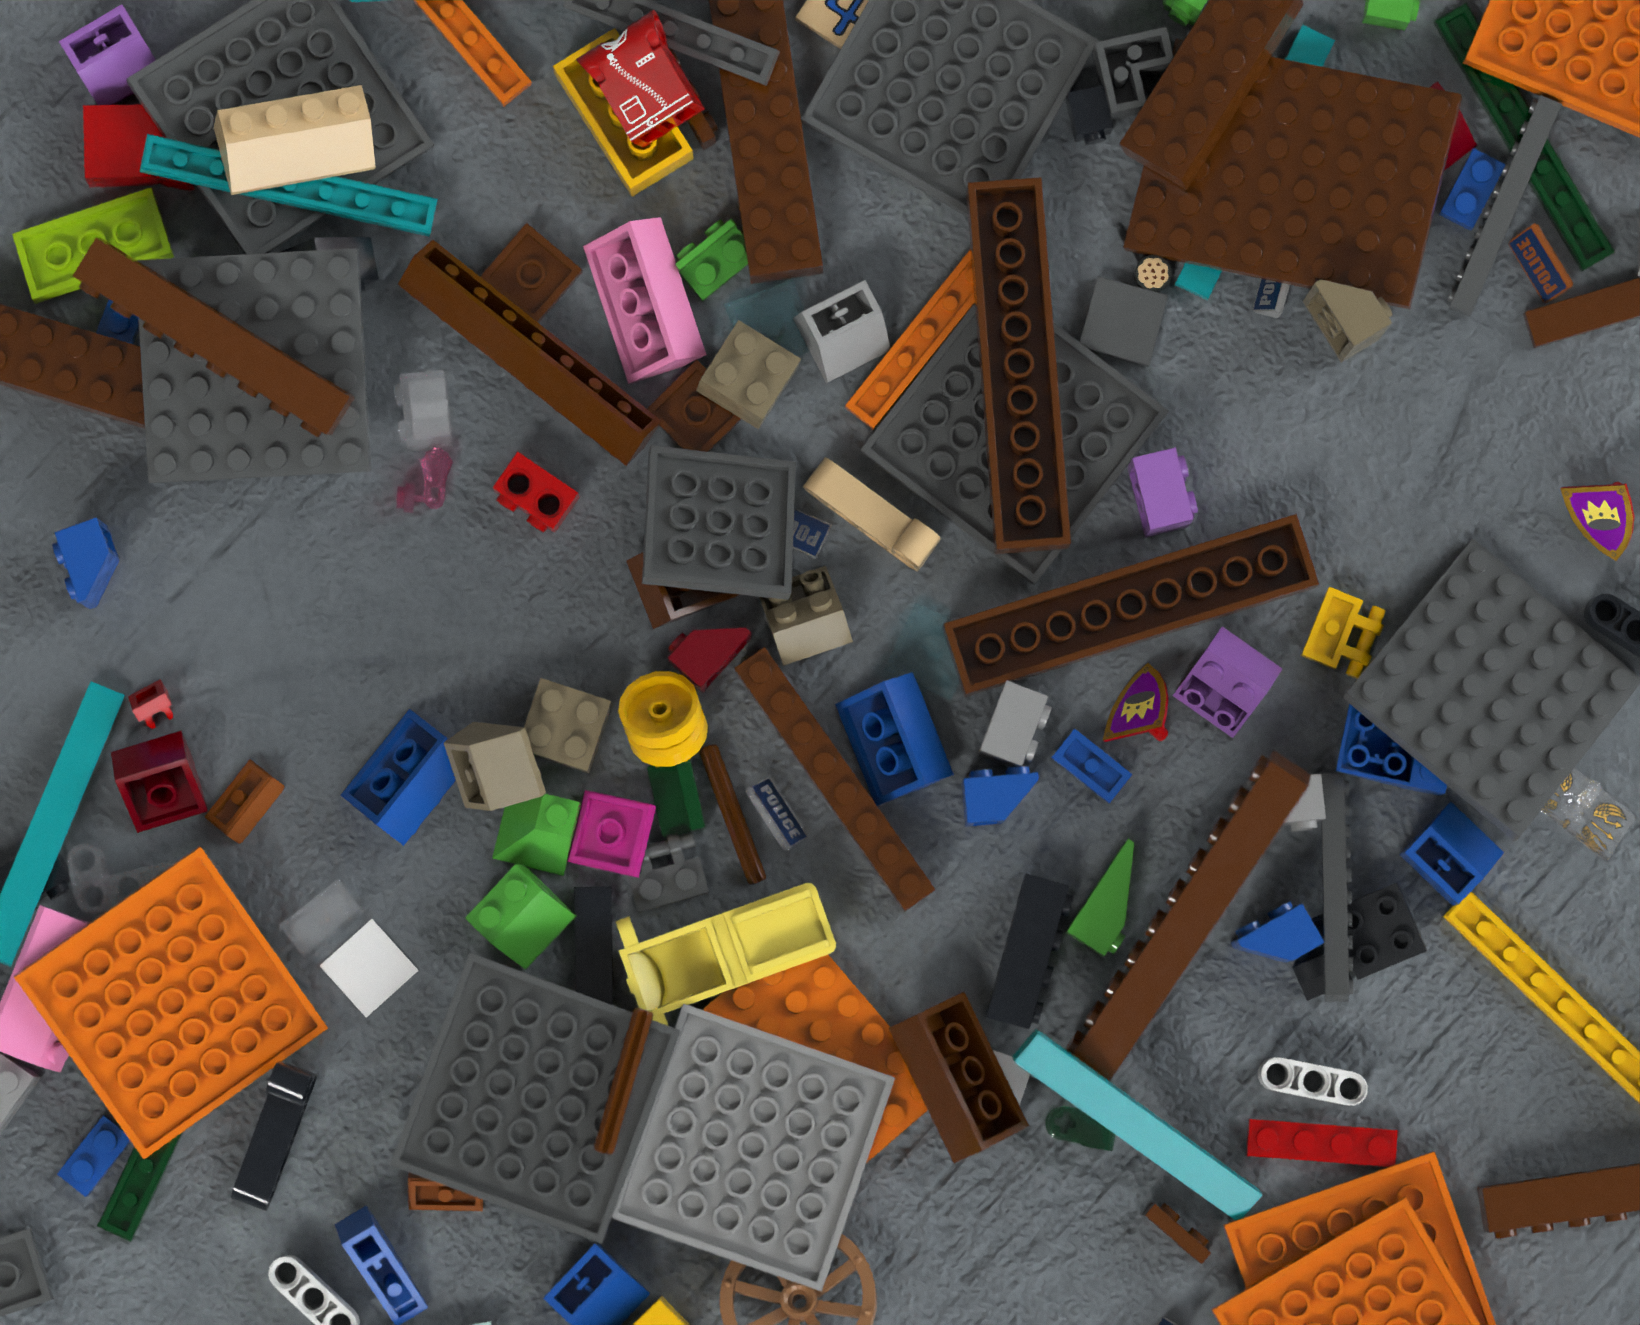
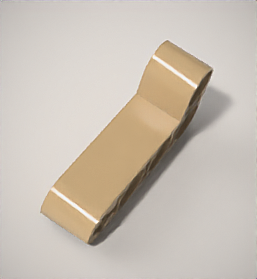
M824 457L803 485V488L809 494L916 572L919 571L940 542V536L927 525L915 518L913 520L826 457Z

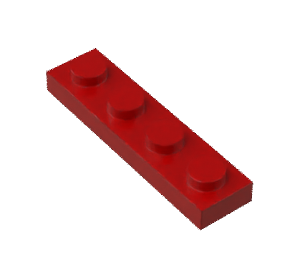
M1248 1119L1246 1156L1390 1167L1396 1165L1398 1130Z

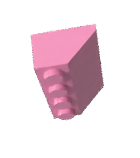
M661 217L629 221L583 246L628 384L681 368L706 356Z
M41 905L39 906L0 1001V1052L61 1073L69 1054L13 976L86 926L89 922Z

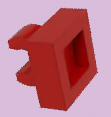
M161 679L128 696L131 709L137 720L141 722L145 719L149 728H156L152 716L159 711L164 712L169 720L173 719L171 700Z

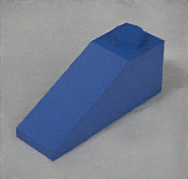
M367 1205L334 1224L341 1245L395 1325H401L429 1308Z

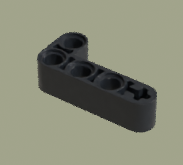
M278 1061L266 1088L268 1096L233 1187L231 1199L267 1211L313 1091L317 1074L285 1062Z

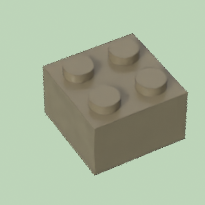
M738 320L700 379L696 391L759 430L796 372L801 358Z
M540 678L524 726L530 739L534 756L590 774L613 705L612 702Z

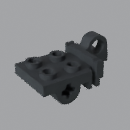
M1398 882L1355 899L1351 905H1347V913H1352V927H1348V935H1352L1353 941L1352 949H1348V958H1353V971L1357 980L1427 951ZM1322 913L1311 918L1324 941ZM1324 953L1292 967L1307 1001L1325 994Z

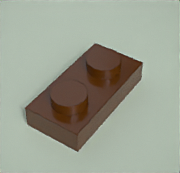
M1151 1203L1143 1212L1144 1216L1198 1263L1203 1264L1211 1254L1205 1248L1209 1241L1193 1227L1188 1232L1177 1223L1181 1217L1166 1203H1163L1160 1207L1155 1203Z

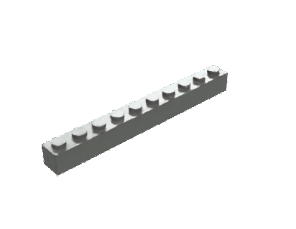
M1540 95L1538 101L1533 100L1528 111L1532 113L1530 121H1524L1519 132L1523 134L1521 142H1515L1510 153L1514 155L1512 163H1506L1501 174L1505 176L1503 184H1497L1492 196L1496 197L1493 206L1488 205L1483 217L1487 218L1484 227L1479 225L1474 237L1478 239L1475 248L1470 246L1465 258L1469 260L1466 269L1461 267L1456 279L1460 281L1457 290L1452 288L1447 300L1451 302L1450 309L1466 316H1471L1562 105L1561 103Z
M1321 773L1326 819L1321 821L1325 1002H1348L1349 994H1353L1354 991L1353 980H1349V972H1353V958H1348V949L1353 947L1352 935H1348V927H1352V913H1347V905L1352 903L1351 891H1347V882H1351V869H1346V860L1351 859L1350 846H1346V838H1350V824H1345V816L1350 815L1349 802L1345 803V794H1349V781L1344 780V773Z

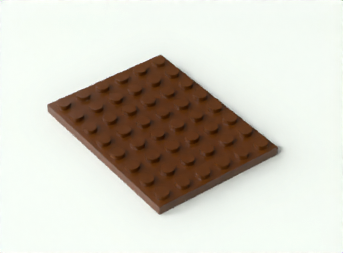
M1175 39L1172 51L1173 57L1184 42L1183 39ZM1270 57L1187 190L1148 167L1143 166L1123 248L1125 251L1156 255L1164 259L1311 289L1315 282L1322 279L1372 291L1377 299L1382 297L1390 306L1410 309L1462 96L1459 93Z

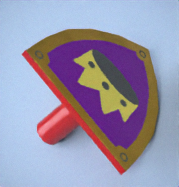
M1614 482L1607 485L1561 487V493L1568 512L1583 536L1599 551L1617 561L1628 547L1634 528V511L1627 484Z
M1149 663L1132 677L1118 696L1105 727L1104 742L1149 732L1158 741H1163L1168 736V730L1164 727L1169 699L1167 686L1161 674Z

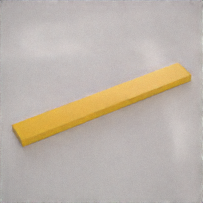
M1470 892L1460 904L1452 906L1442 917L1640 1104V1051L1474 893Z

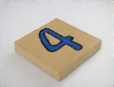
M806 0L796 15L795 20L841 49L869 0Z

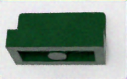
M691 759L672 767L648 766L647 770L662 836L667 838V835L674 833L681 835L706 829Z

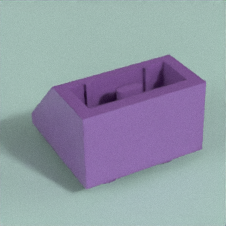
M122 4L59 41L97 105H116L133 95V91L126 82L127 78L156 60Z
M1221 627L1173 696L1233 738L1267 694L1282 668L1230 631Z

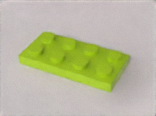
M151 187L12 234L28 288L35 304L80 289L81 281L73 277V274L95 238L104 239L136 260L174 258L158 203Z

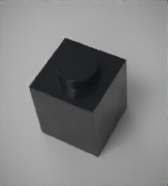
M1103 85L1067 93L1065 101L1075 142L1084 140L1085 145H1092L1105 141L1106 135H1110L1112 132L1113 124Z

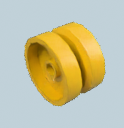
M654 671L640 676L628 685L620 698L618 713L632 752L642 762L655 767H672L686 762L699 752L706 741L708 724L695 687L685 676L672 671Z

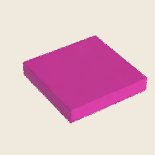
M585 790L567 862L639 878L656 806Z

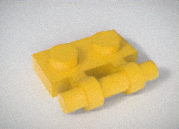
M1328 587L1301 656L1334 670L1337 668L1340 658L1344 657L1350 660L1345 674L1357 679L1361 675L1364 666L1367 667L1370 663L1372 656L1369 653L1376 636H1380L1384 625L1381 623L1386 610L1372 606L1368 618L1358 614L1363 600ZM1353 626L1362 630L1356 648L1346 645Z

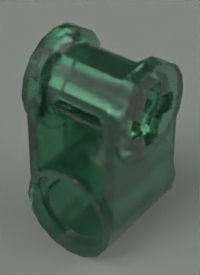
M1069 1106L1056 1107L1046 1116L1045 1128L1053 1138L1079 1143L1085 1147L1113 1151L1116 1135L1079 1108ZM1064 1112L1067 1114V1120L1072 1121V1127L1065 1129L1062 1134L1060 1133V1126L1054 1125L1055 1118H1062Z

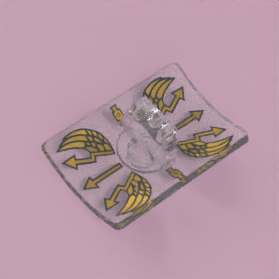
M1576 768L1571 771L1541 810L1606 862L1611 858L1616 847L1636 820L1634 814L1602 790L1600 783L1594 780L1591 781Z

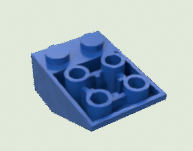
M1349 704L1336 766L1337 772L1437 796L1446 793L1447 785Z

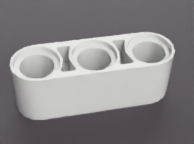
M1285 1058L1266 1059L1260 1064L1258 1069L1260 1083L1271 1091L1341 1105H1357L1365 1099L1368 1092V1085L1365 1079L1355 1072ZM1274 1063L1280 1064L1285 1070L1284 1081L1278 1085L1271 1084L1267 1079V1070ZM1312 1070L1316 1071L1322 1079L1321 1087L1315 1092L1308 1091L1303 1084L1305 1074ZM1347 1078L1353 1079L1358 1085L1357 1095L1350 1100L1345 1099L1340 1093L1341 1082Z
M293 1255L282 1256L276 1259L269 1267L268 1275L273 1286L315 1325H332L334 1316L339 1313L347 1315L351 1320V1325H360L357 1312L298 1257ZM283 1262H289L296 1268L297 1275L292 1283H285L279 1278L278 1268ZM317 1288L323 1293L324 1302L320 1308H311L306 1303L305 1294L308 1289Z

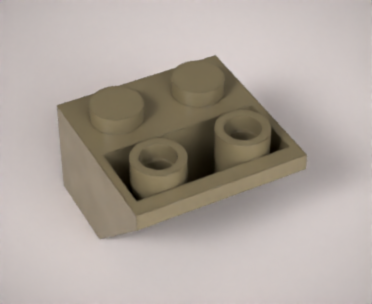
M826 566L815 570H808L803 574L792 577L789 600L759 597L783 666L853 642L842 605Z
M472 722L443 742L465 808L493 811L546 794L541 779V772L537 767L525 727Z

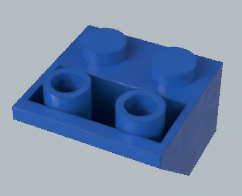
M96 517L54 532L58 542L52 544L58 563L60 565L63 564L68 570L70 577L65 578L64 581L71 599H76L77 603H81L89 609L98 606L120 561L108 526Z
M1029 766L1007 768L1005 771L1006 775L993 776L991 769L970 771L969 778H964L961 782L965 827L1002 824L1039 780L1038 772L1030 773Z
M1450 801L1399 855L1454 906L1460 904L1484 879L1504 852Z
M1290 901L1268 912L1267 915L1270 920L1260 924L1258 920L1252 921L1236 930L1235 933L1238 938L1231 941L1234 949L1284 963L1293 961L1325 943L1303 904L1293 906Z
M596 1242L543 1299L570 1325H621L651 1293Z

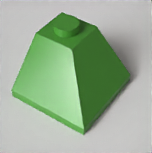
M544 794L541 797L505 807L492 859L522 864L529 868L564 876L581 803Z

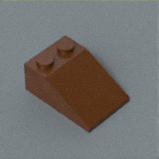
M643 552L626 561L653 629L741 596L740 594L642 584Z

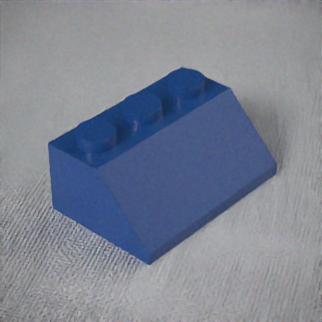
M913 672L885 680L835 704L873 801L877 806L954 775Z
M409 709L343 791L341 796L404 846L456 781L443 743L448 738Z

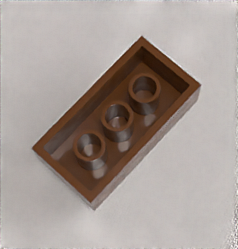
M965 992L957 994L889 1028L953 1163L979 1153L1029 1126Z

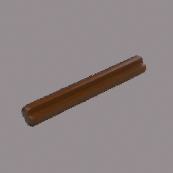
M716 744L708 745L701 748L699 754L749 885L760 883L766 879V874L721 753Z
M641 1008L633 1010L594 1144V1150L607 1155H611L614 1152L652 1022L653 1013L651 1011Z

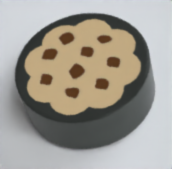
M1146 256L1138 262L1135 268V282L1139 288L1160 292L1169 284L1172 273L1171 267L1160 256Z

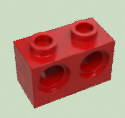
M518 451L493 486L494 492L499 495L496 498L498 503L513 513L516 508H519L528 514L529 517L526 521L542 533L547 528L556 533L580 498L577 491ZM517 476H523L529 480V487L522 494H514L509 490L511 480ZM546 497H555L560 502L558 511L552 515H545L539 510L541 501Z

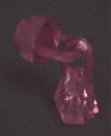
M432 448L420 459L424 474V495H415V484L405 483V487L398 486L396 508L403 509V512L413 513L415 502H424L430 509H438L443 505L446 481L453 461L449 453L442 450V448ZM431 487L439 488L438 500L436 497L431 496Z

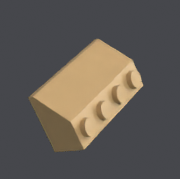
M362 85L217 110L214 131L231 195L375 169L371 118Z

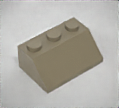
M1320 279L1314 283L1303 300L1306 308L1341 363L1378 341L1392 324L1389 319L1392 316V312L1388 304L1382 297L1377 299L1372 291Z

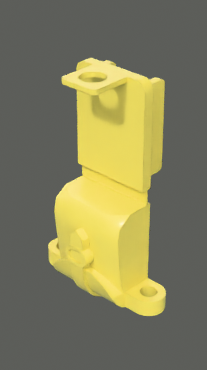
M804 883L641 943L638 942L629 916L615 921L625 947L619 950L628 976L626 981L631 994L634 993L639 1008L651 1011L653 1013V1021L667 1026L668 1023L664 1013L681 1008L683 1004L689 1005L825 956L832 953L836 948V942L816 887L811 883Z

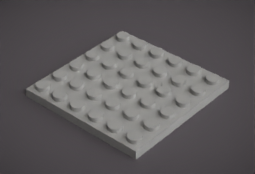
M683 1004L675 1029L681 1032L612 1218L822 1292L895 1077Z

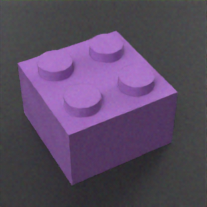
M1175 447L1132 458L1127 469L1145 538L1188 528L1194 519L1193 517H1195L1194 513H1197L1198 509L1193 491L1187 492L1185 487V477H1189L1184 455L1178 456Z

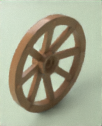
M841 1234L837 1249L844 1253L849 1260L826 1277L822 1292L778 1276L777 1278L784 1288L782 1292L738 1281L746 1265L731 1260L725 1271L720 1289L722 1322L724 1325H738L734 1309L735 1293L781 1305L780 1308L748 1325H775L786 1318H789L788 1325H801V1322H806L807 1325H821L815 1317L816 1313L858 1318L856 1325H873L877 1308L875 1280L862 1252L843 1234ZM857 1270L862 1284V1306L818 1300V1298ZM799 1299L806 1300V1304L802 1308L794 1307L795 1302Z

